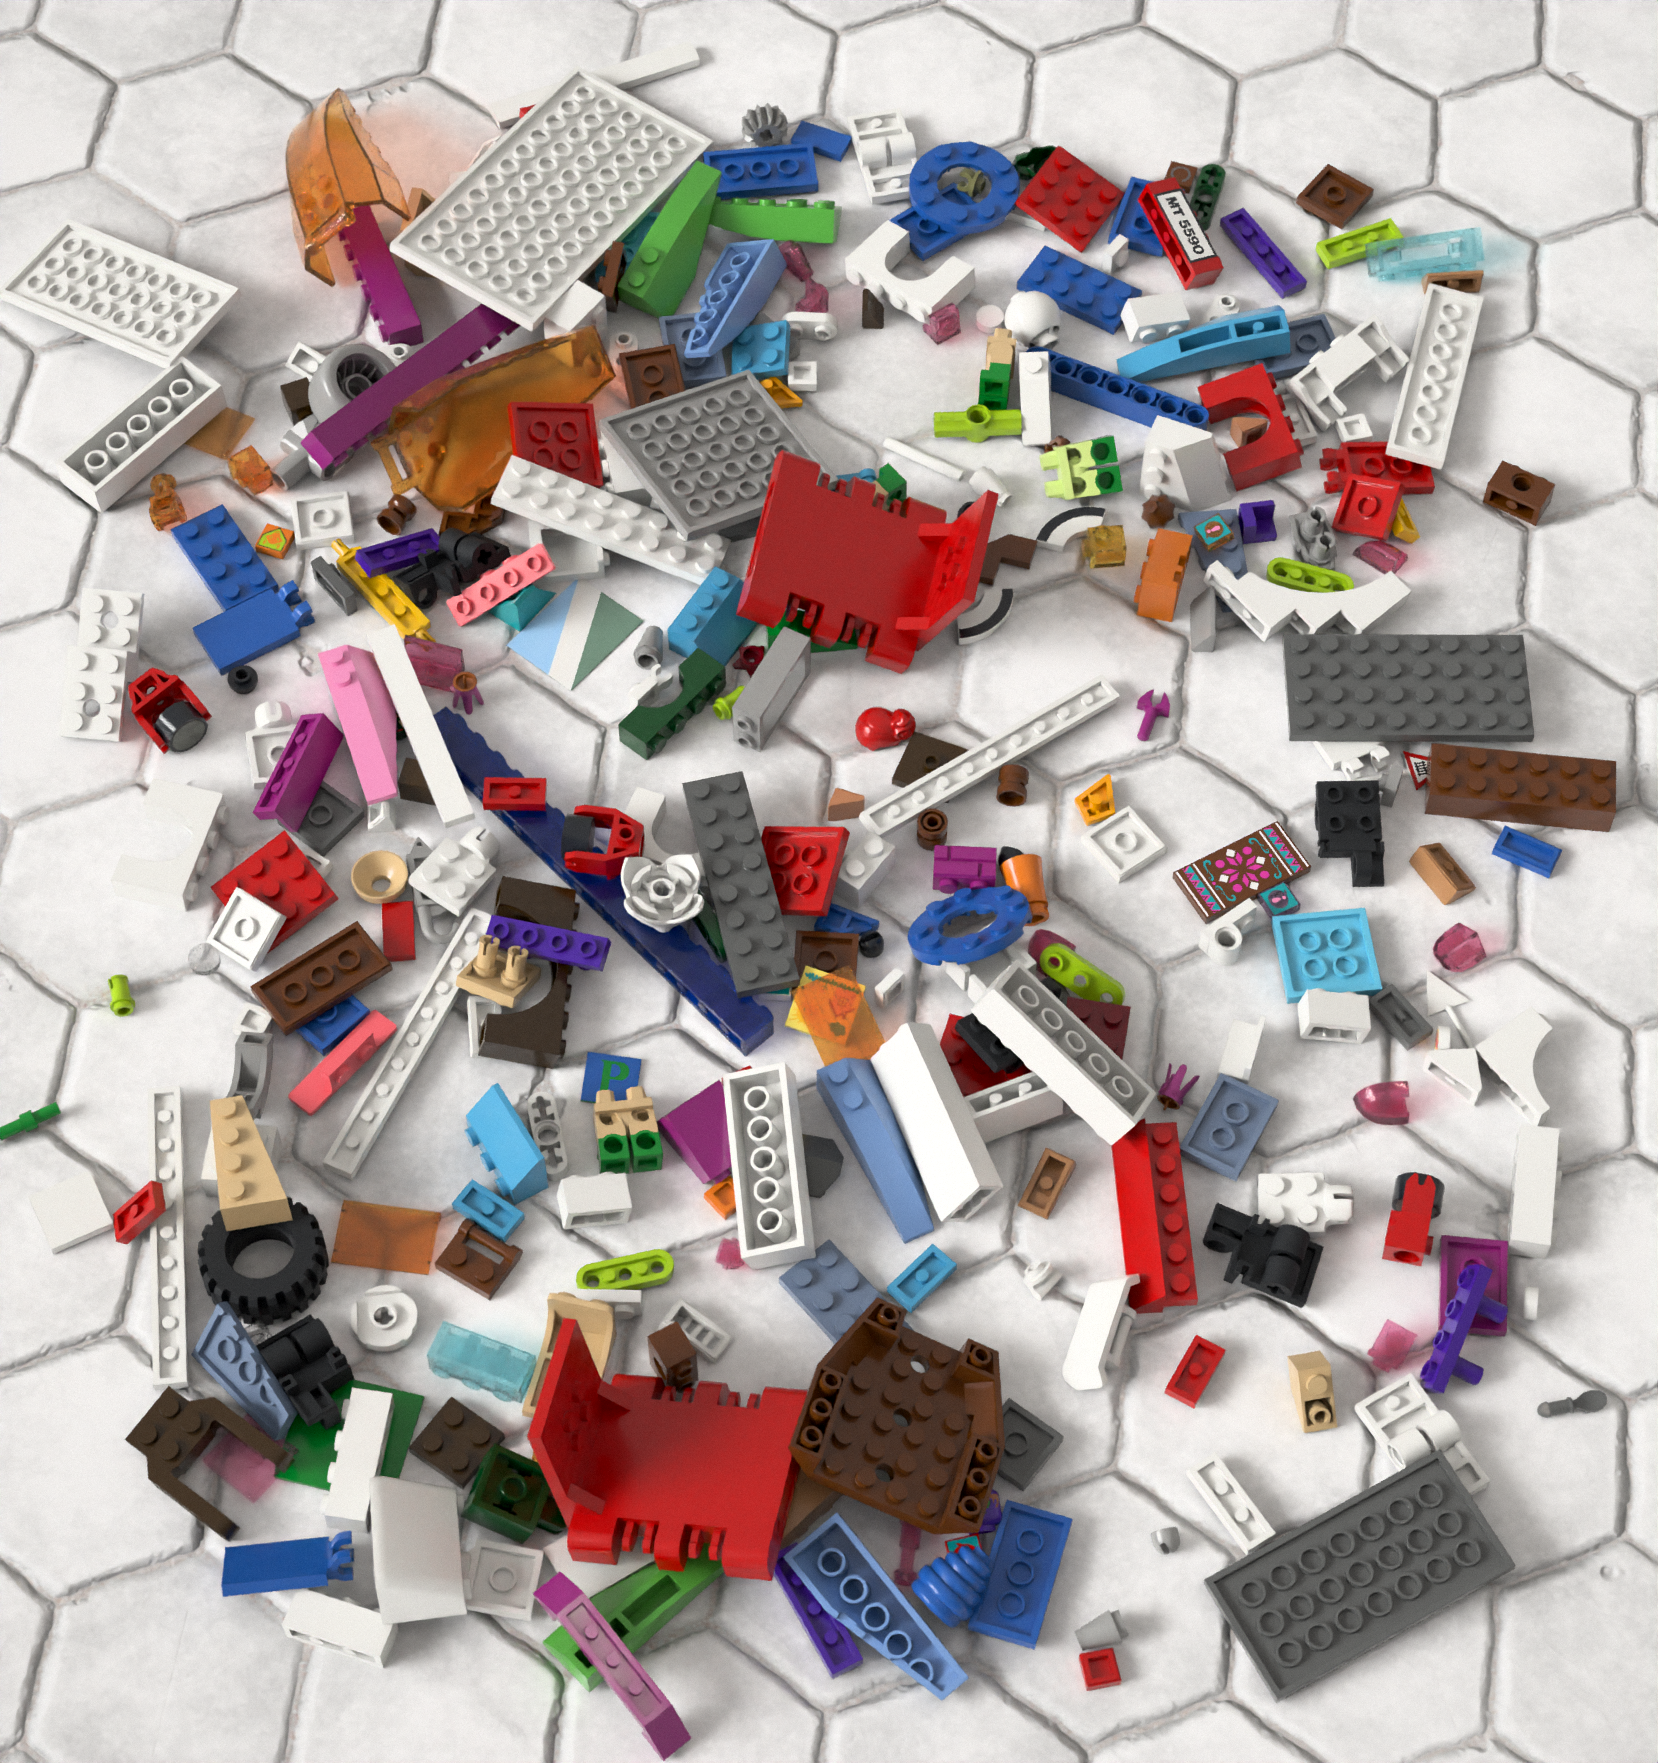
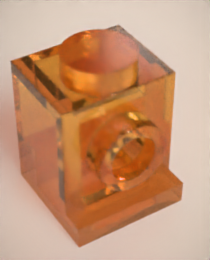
M252 445L227 458L232 479H237L242 488L247 487L254 496L265 492L274 485L270 466Z

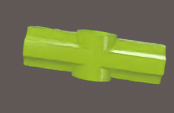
M976 404L968 407L966 411L934 412L935 438L966 437L971 442L979 443L987 440L989 436L1021 435L1022 432L1020 409L989 410L986 406Z

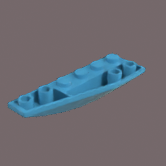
M1280 305L1224 315L1116 360L1120 376L1136 382H1142L1290 353V331L1285 311Z

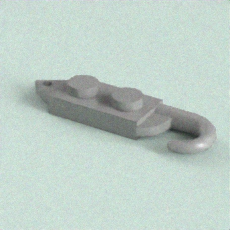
M417 837L410 854H406L409 877L433 852L419 837ZM411 886L421 930L425 938L435 944L451 942L459 929L458 923H454L452 931L446 935L436 933L432 920L443 916L447 909Z

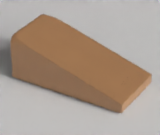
M1045 1148L1018 1206L1048 1220L1076 1167L1075 1160Z

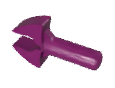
M1154 689L1146 692L1138 700L1137 709L1144 710L1145 712L1137 734L1139 740L1148 741L1158 716L1169 717L1170 704L1165 692L1161 703L1156 704L1155 707H1152L1151 702Z

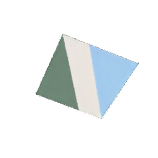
M584 579L575 580L506 646L571 691L625 640L643 620Z

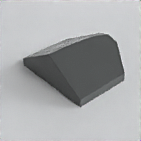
M802 1134L809 1196L821 1198L840 1176L844 1157L833 1139Z

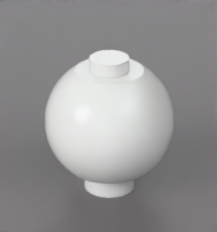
M1020 291L1011 298V303L1006 310V329L1012 330V338L1016 339V343L1023 347L1039 346L1051 350L1060 342L1057 333L1060 330L1062 318L1057 303L1047 294L1038 291Z

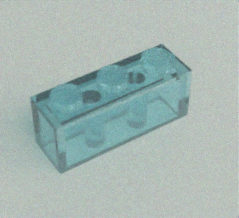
M443 1321L427 1353L429 1369L435 1375L444 1379H449L450 1377L458 1379L466 1387L473 1390H487L504 1402H511L513 1400L522 1403L530 1386L537 1363L536 1356L445 1321Z

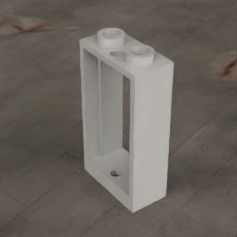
M783 627L732 707L733 739L742 747L752 748L761 752L811 672L810 637Z

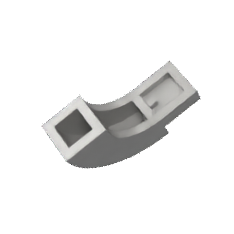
M242 1031L235 1043L234 1073L226 1098L242 1095L254 1121L255 1118L261 1119L267 1100L272 1070L274 1034Z

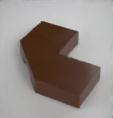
M479 491L473 514L444 510L438 533L439 537L448 528H457L468 534L477 532L483 535L503 523L506 510L490 504L494 492Z
M1008 534L988 543L979 582L994 585L1001 563L1030 569L1037 548V540Z

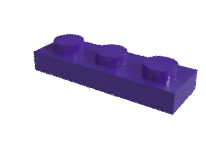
M433 528L356 550L355 560L368 577L372 578L419 563L418 554H427L426 549L428 548L435 550L436 553L439 552L438 543L440 537Z

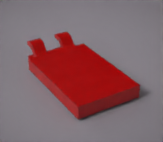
M1341 442L1339 449H1322L1323 458H1319L1320 469L1323 471H1329L1338 467V472L1329 471L1326 473L1327 481H1324L1323 485L1327 494H1334L1344 489L1349 473L1401 482L1405 486L1403 494H1433L1435 485L1430 466L1386 455L1388 442Z

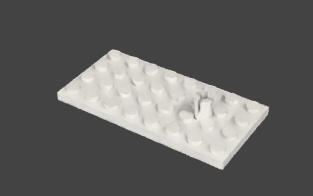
M68 218L0 288L1 300L165 369L168 366L171 367L180 356L185 358L242 297L239 288Z

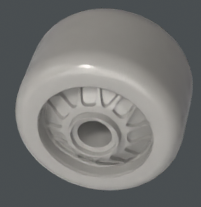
M348 344L333 350L315 371L309 384L308 398L314 416L321 424L395 369L396 366L384 353L368 345Z

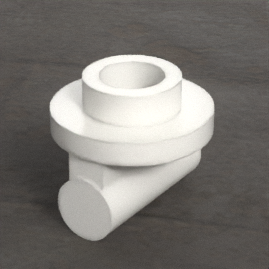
M1037 1260L1026 1268V1276L1023 1282L1036 1299L1042 1300L1062 1275L1049 1261L1041 1262Z

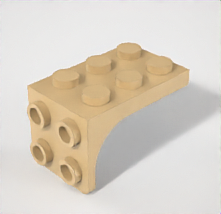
M568 1292L549 1293L547 1299L548 1318L546 1331L522 1408L523 1416L530 1418L534 1416L563 1318L577 1319L600 1378L603 1380L617 1335L614 1309L605 1301L578 1299L575 1295Z

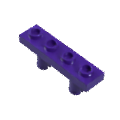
M496 915L491 916L486 935H492L491 944L495 937L500 940L498 951L508 952L511 946H520L519 955H521V950L525 948L528 950L527 959L538 958L577 966L583 971L592 969L603 972L612 943L606 937Z
M1482 1264L1467 1265L1458 1277V1290L1454 1299L1448 1303L1445 1310L1447 1318L1443 1328L1434 1337L1433 1353L1430 1360L1424 1364L1420 1373L1422 1379L1420 1385L1429 1393L1444 1394L1451 1375L1472 1385H1477L1483 1376L1484 1369L1460 1357V1351L1476 1313L1500 1324L1507 1315L1508 1306L1484 1295L1493 1270Z

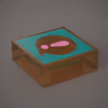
M1219 513L1193 527L1194 533L1208 552L1234 539L1232 530Z

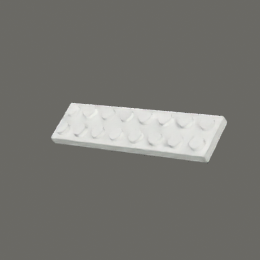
M1431 283L1428 284L1385 452L1386 455L1442 469L1483 297Z
M514 455L511 456L490 503L699 585L703 583L715 566L721 567L731 542L730 539L715 533L686 541L666 514Z

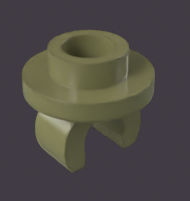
M964 168L960 172V176L967 178L968 183L961 181L957 185V189L962 192L969 191V197L974 198L977 194H982L986 185V178H983V171L978 170L975 173L969 168Z

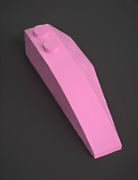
M343 645L318 653L368 806L397 797L398 766L396 763V753H398V744L396 740V708L373 652L350 645Z

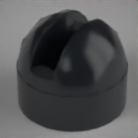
M1003 846L998 856V864L1000 866L1004 861L1024 853L1016 848Z
M874 930L864 932L859 939V951L861 954L868 958H875L882 954L884 940L880 933Z

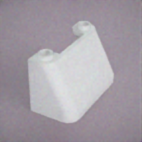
M386 1476L369 1478L374 1577L383 1625L467 1614L466 1600L472 1599V1587L470 1578H463L459 1535L460 1516L465 1505L464 1494L457 1495L455 1488Z

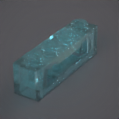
M1481 227L1365 244L1369 277L1378 276V282L1393 280L1396 273L1405 272V278L1421 276L1422 270L1431 268L1432 273L1449 272V266L1459 264V270L1476 268V262L1485 260ZM1460 238V242L1450 243L1449 239ZM1450 243L1447 244L1448 254L1460 252V257L1457 258L1447 255L1401 262L1400 266L1391 267L1390 263L1402 261L1401 250ZM1398 247L1400 251L1388 252L1387 248Z

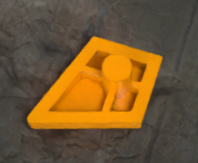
M776 377L759 381L780 408L803 406V400Z
M1110 774L1104 776L1075 798L1074 802L1087 826L1106 820L1115 814Z

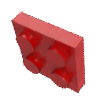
M1349 473L1331 528L1336 532L1387 541L1405 486L1401 482Z

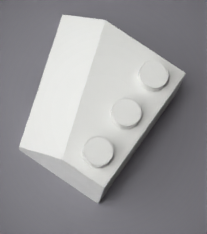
M1157 415L1145 441L1139 495L1149 499L1151 495L1160 496L1166 494L1169 500L1175 504V507L1189 512H1197L1230 501L1232 493L1230 489L1226 488L1225 481L1227 477L1225 471H1222L1219 465L1220 454L1213 433Z

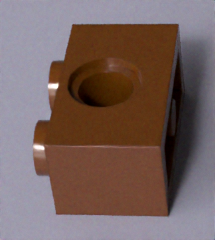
M1502 460L1487 484L1483 502L1536 526L1551 502L1555 484L1543 477L1527 472L1519 466Z
M676 1321L647 1336L649 1360L657 1377L663 1379L665 1387L674 1386L676 1387V1392L683 1393L686 1388H692L695 1382L698 1381L697 1353Z

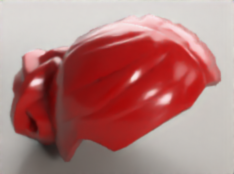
M871 707L864 710L857 719L855 725L856 738L862 746L871 751L882 747L897 746L901 740H907L913 735L916 722L912 714L905 709H897L893 713L884 707Z

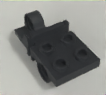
M448 528L439 538V552L436 553L435 550L428 548L426 549L427 554L419 553L418 558L420 562L393 576V581L395 584L403 587L406 596L417 607L427 609L435 603L439 589L456 597L462 594L459 581L463 583L474 581L478 575L485 571L499 567L501 562L511 557L508 546L477 532L468 534L457 528ZM426 588V597L419 601V593L422 589Z
M1378 780L1317 781L1315 785L1316 802L1314 817L1315 828L1318 831L1319 837L1317 844L1320 846L1318 857L1351 858L1353 887H1383L1385 884L1383 868L1385 847L1384 841L1381 842L1382 826Z
M1051 977L1042 979L1040 982L1060 999L1062 989ZM973 1013L957 1021L954 1029L994 1073L1004 1070L1007 1074H1010L1024 1065V1062L1010 1048L1004 1046L1001 1040L987 1026L981 1024Z
M1217 1203L1207 1226L1203 1244L1207 1248L1219 1253L1232 1252L1223 1280L1232 1284L1238 1275L1242 1274V1284L1303 1308L1307 1302L1324 1246L1310 1241V1234L1298 1226L1283 1224L1275 1227L1269 1224L1270 1219L1267 1218L1260 1225L1257 1223L1260 1215L1254 1214L1251 1217Z
M310 1314L256 1345L297 1410V1415L300 1414L308 1426L319 1421L323 1428L327 1430L342 1421L337 1404L329 1394L349 1381L354 1380V1376L346 1356L341 1353L338 1346L335 1347L328 1330L319 1318L314 1319Z

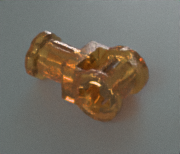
M165 473L155 475L150 482L151 490L155 496L149 498L151 506L149 507V514L154 527L159 532L163 531L167 525L178 521L181 523L187 521L182 500L174 490L177 485L174 476Z

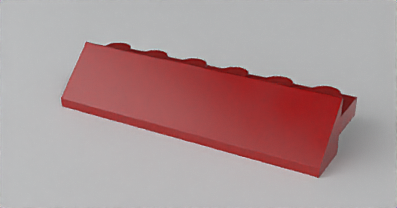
M1143 1118L1111 1146L1125 1275L1139 1274L1140 1283L1131 1286L1128 1293L1129 1307L1135 1310L1137 1314L1162 1313L1164 1307L1197 1305L1198 1302L1177 1122L1146 1124V1120Z

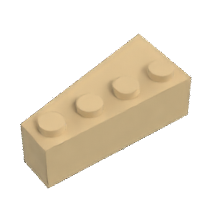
M243 1096L210 1100L219 1203L226 1231L293 1220L286 1194Z

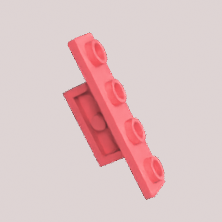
M537 544L519 556L517 554L507 558L502 562V567L483 573L479 576L480 580L461 591L462 594L447 600V605L458 625L464 626L555 570L556 567L544 544Z
M373 1010L289 1093V1100L309 1116L314 1115L397 1031L396 1024L377 1010Z

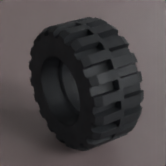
M286 1196L293 1219L291 1221L226 1231L221 1211L218 1210L211 1217L213 1225H205L201 1233L203 1240L198 1242L197 1253L199 1259L197 1261L207 1293L212 1297L215 1306L220 1302L228 1301L238 1319L241 1316L245 1324L255 1325L256 1320H260L264 1326L273 1325L274 1319L282 1318L283 1322L292 1319L291 1313L297 1310L299 1313H302L309 1308L307 1301L309 1299L316 1300L321 1293L319 1285L326 1283L328 1276L326 1268L329 1266V1257L322 1230L315 1216L308 1213L307 1207L300 1202H296L293 1205L291 1197ZM278 1240L294 1249L290 1262L280 1272L272 1276L258 1279L248 1278L233 1270L234 1262L241 1251L257 1241Z

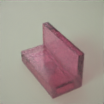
M405 635L403 639L404 647L420 685L454 693L453 679L457 674L465 671L462 649Z

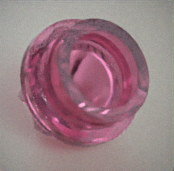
M723 1237L715 1263L721 1264L723 1269H738L745 1264L741 1258L740 1242L737 1238L733 1237L730 1240Z

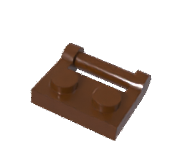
M466 1218L461 1223L456 1235L436 1260L435 1268L486 1299L491 1300L520 1260L523 1250L516 1245H507L476 1227L477 1223L473 1220ZM471 1238L504 1259L499 1265L465 1244Z

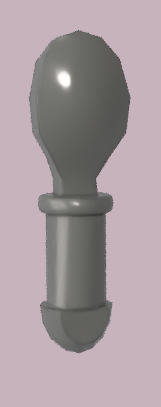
M1590 1390L1582 1393L1575 1400L1567 1397L1564 1400L1549 1403L1547 1401L1543 1402L1538 1406L1537 1413L1544 1418L1568 1412L1574 1413L1575 1409L1586 1413H1595L1605 1407L1607 1396L1599 1390Z

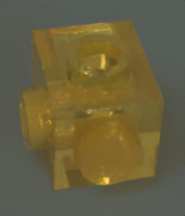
M1123 525L1088 527L1087 538L1082 540L1081 545L1083 557H1088L1089 568L1125 566L1127 547Z

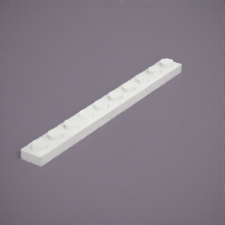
M1101 674L860 813L859 820L869 832L871 831L883 839L917 819L924 810L940 806L995 774L1001 767L1014 763L1119 701L1120 695Z
M472 907L470 908L322 1163L325 1169L351 1180L355 1177L463 990L456 986L457 975L478 955L479 939L481 936L486 935L492 915Z
M180 1086L148 1089L149 1182L152 1180L162 1183L166 1202V1211L150 1224L153 1386L155 1391L166 1390L168 1386L172 1389L189 1387L182 1091Z

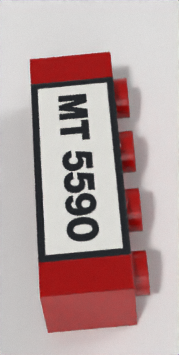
M1175 177L1147 183L1138 198V202L1185 290L1214 284L1224 267L1220 257L1211 245L1208 235L1203 230L1196 212L1189 204L1184 190L1180 187Z

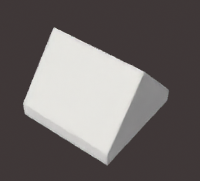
M392 798L369 806L367 805L369 832L396 831V805Z

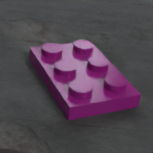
M1441 1235L1438 1331L1443 1328L1447 1318L1445 1316L1446 1307L1454 1299L1458 1290V1277L1467 1265L1482 1264L1493 1270L1484 1295L1507 1306L1508 1241ZM1476 1313L1468 1333L1505 1337L1507 1332V1315L1502 1323L1497 1324Z

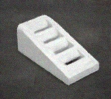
M680 1297L657 1329L660 1330L674 1323L679 1316L684 1317L685 1320L680 1327L698 1355L714 1364L734 1336ZM692 1322L697 1326L692 1331V1333L689 1334L685 1330ZM704 1329L708 1333L702 1342H699L696 1337ZM714 1336H716L720 1340L717 1342L715 1347L712 1350H710L706 1346L711 1341V1339Z

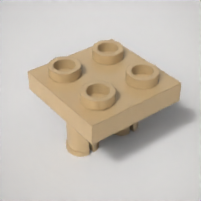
M483 935L479 939L478 955L457 975L456 986L467 990L471 994L480 995L495 1001L499 1005L513 1008L540 979L542 968L526 962L528 950L525 948L521 950V955H519L521 947L511 946L508 949V955L498 951L500 940L497 937L493 939L491 944L492 935Z

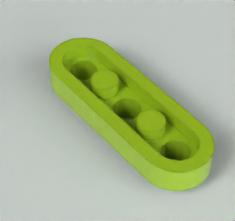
M1278 557L1271 560L1267 566V581L1289 589L1317 593L1354 589L1353 580L1346 574L1292 559Z
M1052 943L1041 953L1040 966L1042 970L1081 998L1117 1005L1123 1004L1125 989L1122 984L1064 944ZM1050 958H1058L1060 965L1054 966L1050 962ZM1076 976H1084L1086 978V983H1079L1076 979ZM1109 993L1112 996L1113 1001H1105L1103 999V994Z
M654 1249L587 1264L577 1272V1289L638 1290L661 1285L672 1278L674 1274V1261L667 1251ZM655 1267H662L663 1271L660 1273H655L652 1271V1269ZM623 1274H629L631 1275V1278L628 1280H622L620 1276ZM591 1281L599 1283L596 1287L588 1286V1283Z

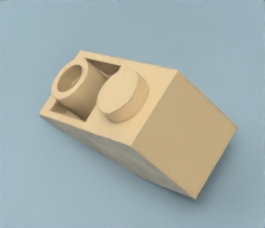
M1320 1350L1287 1356L1290 1386L1303 1432L1309 1433L1336 1428L1337 1419L1330 1363Z

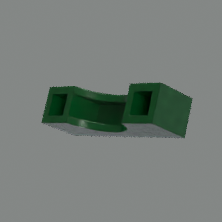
M697 648L678 666L679 684L683 690L676 700L662 707L652 708L638 705L618 724L620 742L645 760H648L654 753H659L665 747L666 742L674 734L680 733L687 721L694 714L698 715L701 713L706 703L714 695H719L726 686L725 666L700 648Z

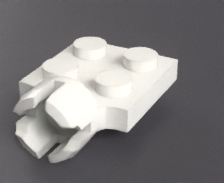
M269 701L259 705L255 710L256 729L245 732L254 790L265 788L297 725L292 721L290 707L282 701H275L277 714L274 715L270 713Z
M483 827L472 828L458 841L446 837L410 875L409 884L459 917L495 878L497 869L490 863L499 854L500 844L491 832L481 840L479 837L486 831Z
M1324 1173L1258 1174V1215H1260L1258 1224L1261 1225L1265 1218L1270 1219L1269 1224L1275 1227L1283 1224L1295 1225L1306 1230L1310 1234V1238H1323L1328 1226L1332 1224H1351L1353 1222L1354 1197L1351 1186L1329 1185L1325 1182Z
M476 1539L472 1550L467 1552L461 1551L463 1578H470L472 1587V1599L466 1600L467 1610L531 1621L535 1601L533 1592L537 1590L544 1551Z

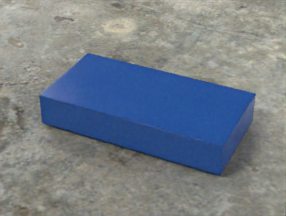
M801 121L791 138V144L812 143L815 154L841 162L852 143V136Z
M1504 826L1492 851V855L1546 878H1550L1562 853V849L1508 826Z

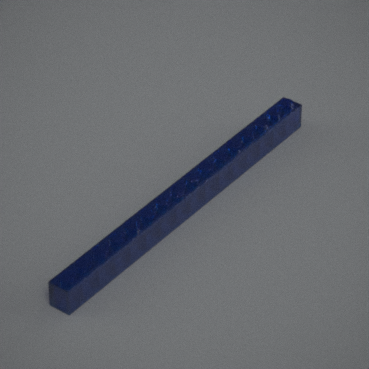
M445 706L433 715L461 783L482 803L485 777L525 778L519 770H512L507 765L505 758L499 751H492L479 732L474 733L470 730L466 721L459 713L454 714ZM546 802V811L490 810L571 889L576 890V894L745 1057L774 1034V1017L771 1011L764 1005L759 1006L752 996L737 998L735 986L728 970L721 964H715L702 945L693 943L689 939L687 931L681 925L672 927L670 931L662 933L655 928L641 923L627 912L624 907L626 894L622 887L621 875L608 880L607 876L579 873L565 868L566 861L561 859V840L565 816L557 807L552 808ZM598 846L593 847L592 853L604 854Z

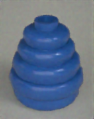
M978 1545L973 1550L968 1546H962L958 1553L951 1551L946 1555L945 1559L937 1557L931 1566L928 1564L924 1565L918 1572L919 1578L913 1581L911 1588L940 1620L950 1628L958 1626L961 1620H968L973 1615V1607L980 1603L981 1596L979 1593L986 1589L985 1580L992 1574L988 1566L992 1559Z

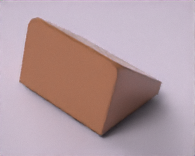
M1234 417L1232 418L1230 435L1238 448L1255 442L1265 434L1268 421L1259 418Z
M835 788L828 805V821L858 818L865 809V797L844 789Z

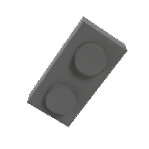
M321 555L312 560L313 575L317 583L347 616L358 611L356 603L357 591L350 582L345 583L341 579L336 566L333 563L328 564Z
M1393 984L1369 999V1009L1407 1051L1432 1035L1433 1027Z

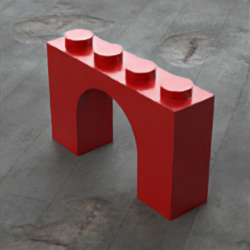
M1263 363L1197 387L1201 403L1209 412L1208 421L1210 425L1242 413L1260 414L1270 421L1267 431L1261 438L1245 446L1223 453L1236 491L1302 468L1300 456L1304 455L1299 438L1293 440L1291 433H1294L1295 429L1290 416L1284 417L1282 411H1285L1286 407L1281 394L1275 395L1273 389H1276L1277 385L1272 372L1266 373Z

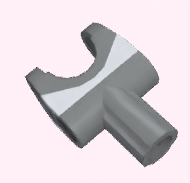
M314 414L297 423L283 436L280 447L288 456L273 467L269 474L275 484L284 491L292 487L310 471L321 480L327 481L345 467L354 456L355 451L353 449L347 452L349 457L337 467L331 464L322 470L300 443L310 431L320 425Z

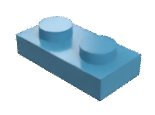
M473 1179L452 1202L454 1210L473 1220L478 1226L504 1243L525 1219L524 1212Z
M932 1243L887 1286V1293L912 1313L956 1271L957 1264Z

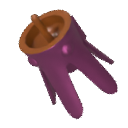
M470 672L457 674L453 679L455 692L452 706L453 708L457 707L461 696L465 712L470 715L473 711L472 695L474 694L479 704L483 705L484 701L477 688L475 675Z
M1169 1063L1165 1083L1162 1084L1157 1096L1158 1101L1164 1105L1163 1110H1166L1167 1107L1174 1110L1179 1109L1183 1104L1184 1096L1200 1078L1198 1075L1194 1076L1179 1090L1187 1071L1185 1064H1182L1176 1074H1172L1170 1077L1172 1064Z

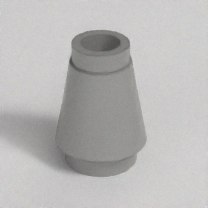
M648 626L633 652L635 663L640 668L651 670L654 665L660 664L663 660V631L658 626Z
M1107 1610L1082 1626L1081 1629L1074 1631L1082 1651L1122 1643L1121 1639L1129 1636L1119 1610L1111 1613Z

